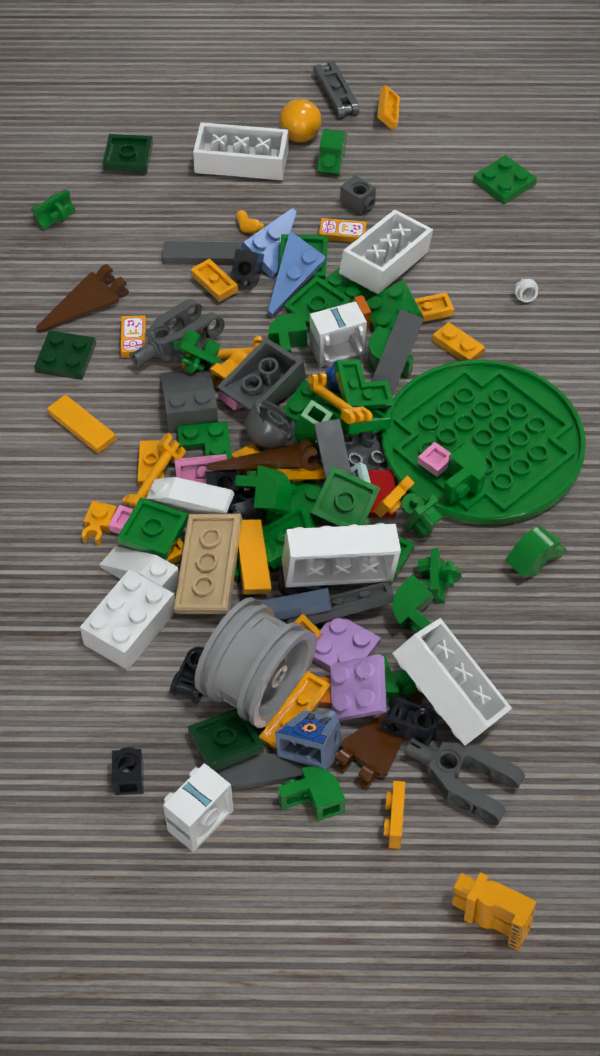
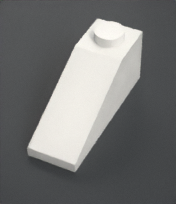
M178 477L154 479L146 499L188 514H226L234 492L226 488Z
M115 546L100 563V568L120 579L131 569L172 593L177 590L179 579L178 567L157 555Z

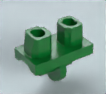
M66 189L58 194L51 195L43 203L31 207L33 216L42 230L58 221L64 222L67 220L68 215L76 211L71 202L70 193Z
M186 330L181 340H175L172 347L190 355L189 357L182 355L180 358V362L185 364V372L192 374L196 369L201 372L204 370L205 365L199 363L200 360L209 365L220 364L221 359L217 358L220 344L206 339L201 350L196 347L201 335L192 330Z
M409 493L403 497L401 509L406 515H409V518L402 526L406 532L414 529L423 538L442 519L443 516L434 507L439 501L434 494L425 505L423 499L415 493Z
M439 548L431 549V557L418 559V571L421 577L430 576V579L419 581L432 592L437 604L445 603L446 587L452 588L454 583L462 578L461 570L454 566V562H445V560L441 559Z

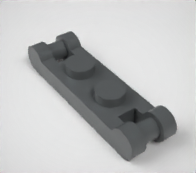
M335 61L328 62L324 66L320 64L314 65V76L318 78L332 103L337 118L345 117V114L348 113L352 115L358 114V102Z

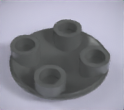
M365 431L360 432L359 435H348L343 432L350 468L359 462L365 464L367 470H377L381 467L385 457L382 452V446L376 440L377 436L375 433Z

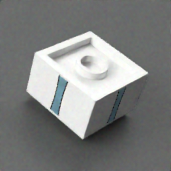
M356 301L310 314V348L319 367L331 365L336 360H349L365 355L367 321Z
M205 763L200 768L195 767L189 773L190 778L174 794L169 793L164 798L165 803L163 804L167 831L192 852L234 811L231 784Z

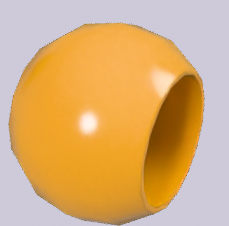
M301 98L288 102L280 111L279 127L280 129L288 130V139L290 141L304 143L312 140L320 131L321 113L318 107L311 101Z

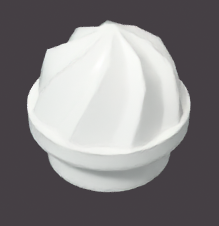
M522 278L521 281L516 283L515 295L523 302H531L538 295V285L532 279Z

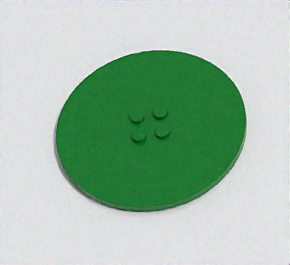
M465 360L432 368L408 382L393 398L394 404L385 413V415L392 418L391 428L382 429V452L388 470H391L394 475V480L399 484L408 475L415 483L406 491V494L415 493L423 499L424 505L434 494L439 500L434 507L443 517L456 521L496 525L513 523L536 516L558 503L570 491L578 479L583 466L586 451L585 431L581 418L570 400L545 378L509 363L490 360ZM434 442L450 453H453L469 442L482 453L486 460V475L482 491L476 496L469 490L466 496L458 498L450 504L443 498L445 481L453 475L447 471V468L436 477L417 463L418 456Z

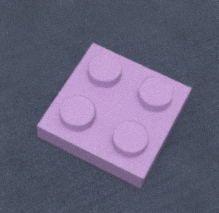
M345 617L328 620L320 630L323 636L317 641L312 662L331 672L330 664L372 656L381 643V637Z
M377 654L330 664L332 710L338 715L339 721L386 713L384 656Z

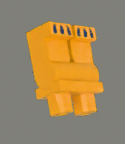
M481 872L477 879L461 873L453 887L455 895L452 899V905L465 911L464 921L473 924L475 920L482 928L497 930L509 937L508 946L519 951L532 926L537 901L498 882L488 881L489 876Z

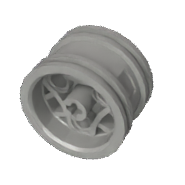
M252 597L246 598L237 603L225 615L206 643L195 672V688L198 692L208 695L215 702L226 701L237 708L240 718L250 721L257 728H263L269 724L301 678L309 671L317 646L316 635L310 630L304 629L298 623L286 624L276 618L273 609L261 604L259 600Z

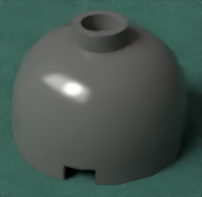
M257 400L250 408L245 420V427L251 443L258 448L263 447L266 449H277L286 445L295 435V423L293 420L288 423L285 419L287 414L275 404L263 400L261 405L259 400Z

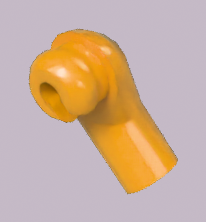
M240 210L236 213V218L242 232L255 234L264 228L262 222H259L257 219L248 218L246 211Z

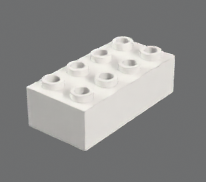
M200 122L193 151L195 173L283 180L289 151L288 130Z
M394 209L343 250L339 273L370 291L379 294L428 253L433 229Z
M377 523L375 525L360 526L352 524L340 527L322 526L320 528L296 527L294 529H287L282 555L285 586L302 587L392 582L401 553L396 524Z
M441 618L414 634L392 653L397 659L399 666L409 674L418 690L427 697L436 713L442 716L451 728L454 736L464 746L512 709Z

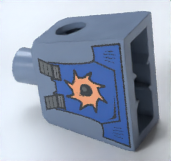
M308 710L299 713L275 732L277 756L326 770L341 743V727L338 715L333 710H326L323 714Z

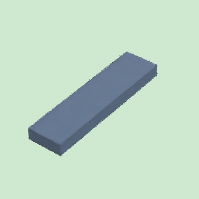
M328 588L260 601L261 604L272 608L275 617L280 620L300 617L302 614L306 616L331 610ZM221 614V620L225 617L226 614Z

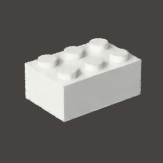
M129 569L80 626L83 644L124 669L129 670L174 615V593Z

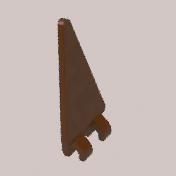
M108 264L103 265L97 274L89 273L37 325V331L42 333L117 303L119 298H123L129 293V290L124 287L127 285V282L122 277L115 279L111 274L113 269Z
M303 439L296 446L291 445L211 462L207 464V470L258 469V465L268 468L303 466L308 470L318 469V463L312 460H314V455H317V450L313 447L311 439Z
M417 691L406 698V700L420 705L423 693ZM388 711L342 740L340 743L341 750L335 756L337 762L334 764V768L341 773L347 771L354 758L365 765L358 773V776L361 778L357 781V784L366 790L372 785L377 775L381 777L388 775L404 740L403 737L391 735L381 728L380 722L383 717L387 716Z

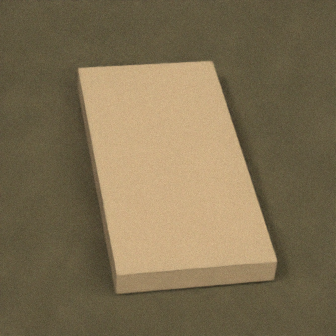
M189 514L174 605L176 614H227L230 611L242 525L241 514Z

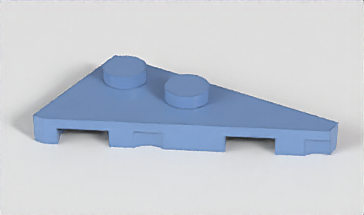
M294 208L245 240L240 247L243 250L264 254L262 270L271 279L277 273L280 265L281 234L290 233L297 213Z
M293 232L289 233L268 308L269 316L272 318L326 262V257Z

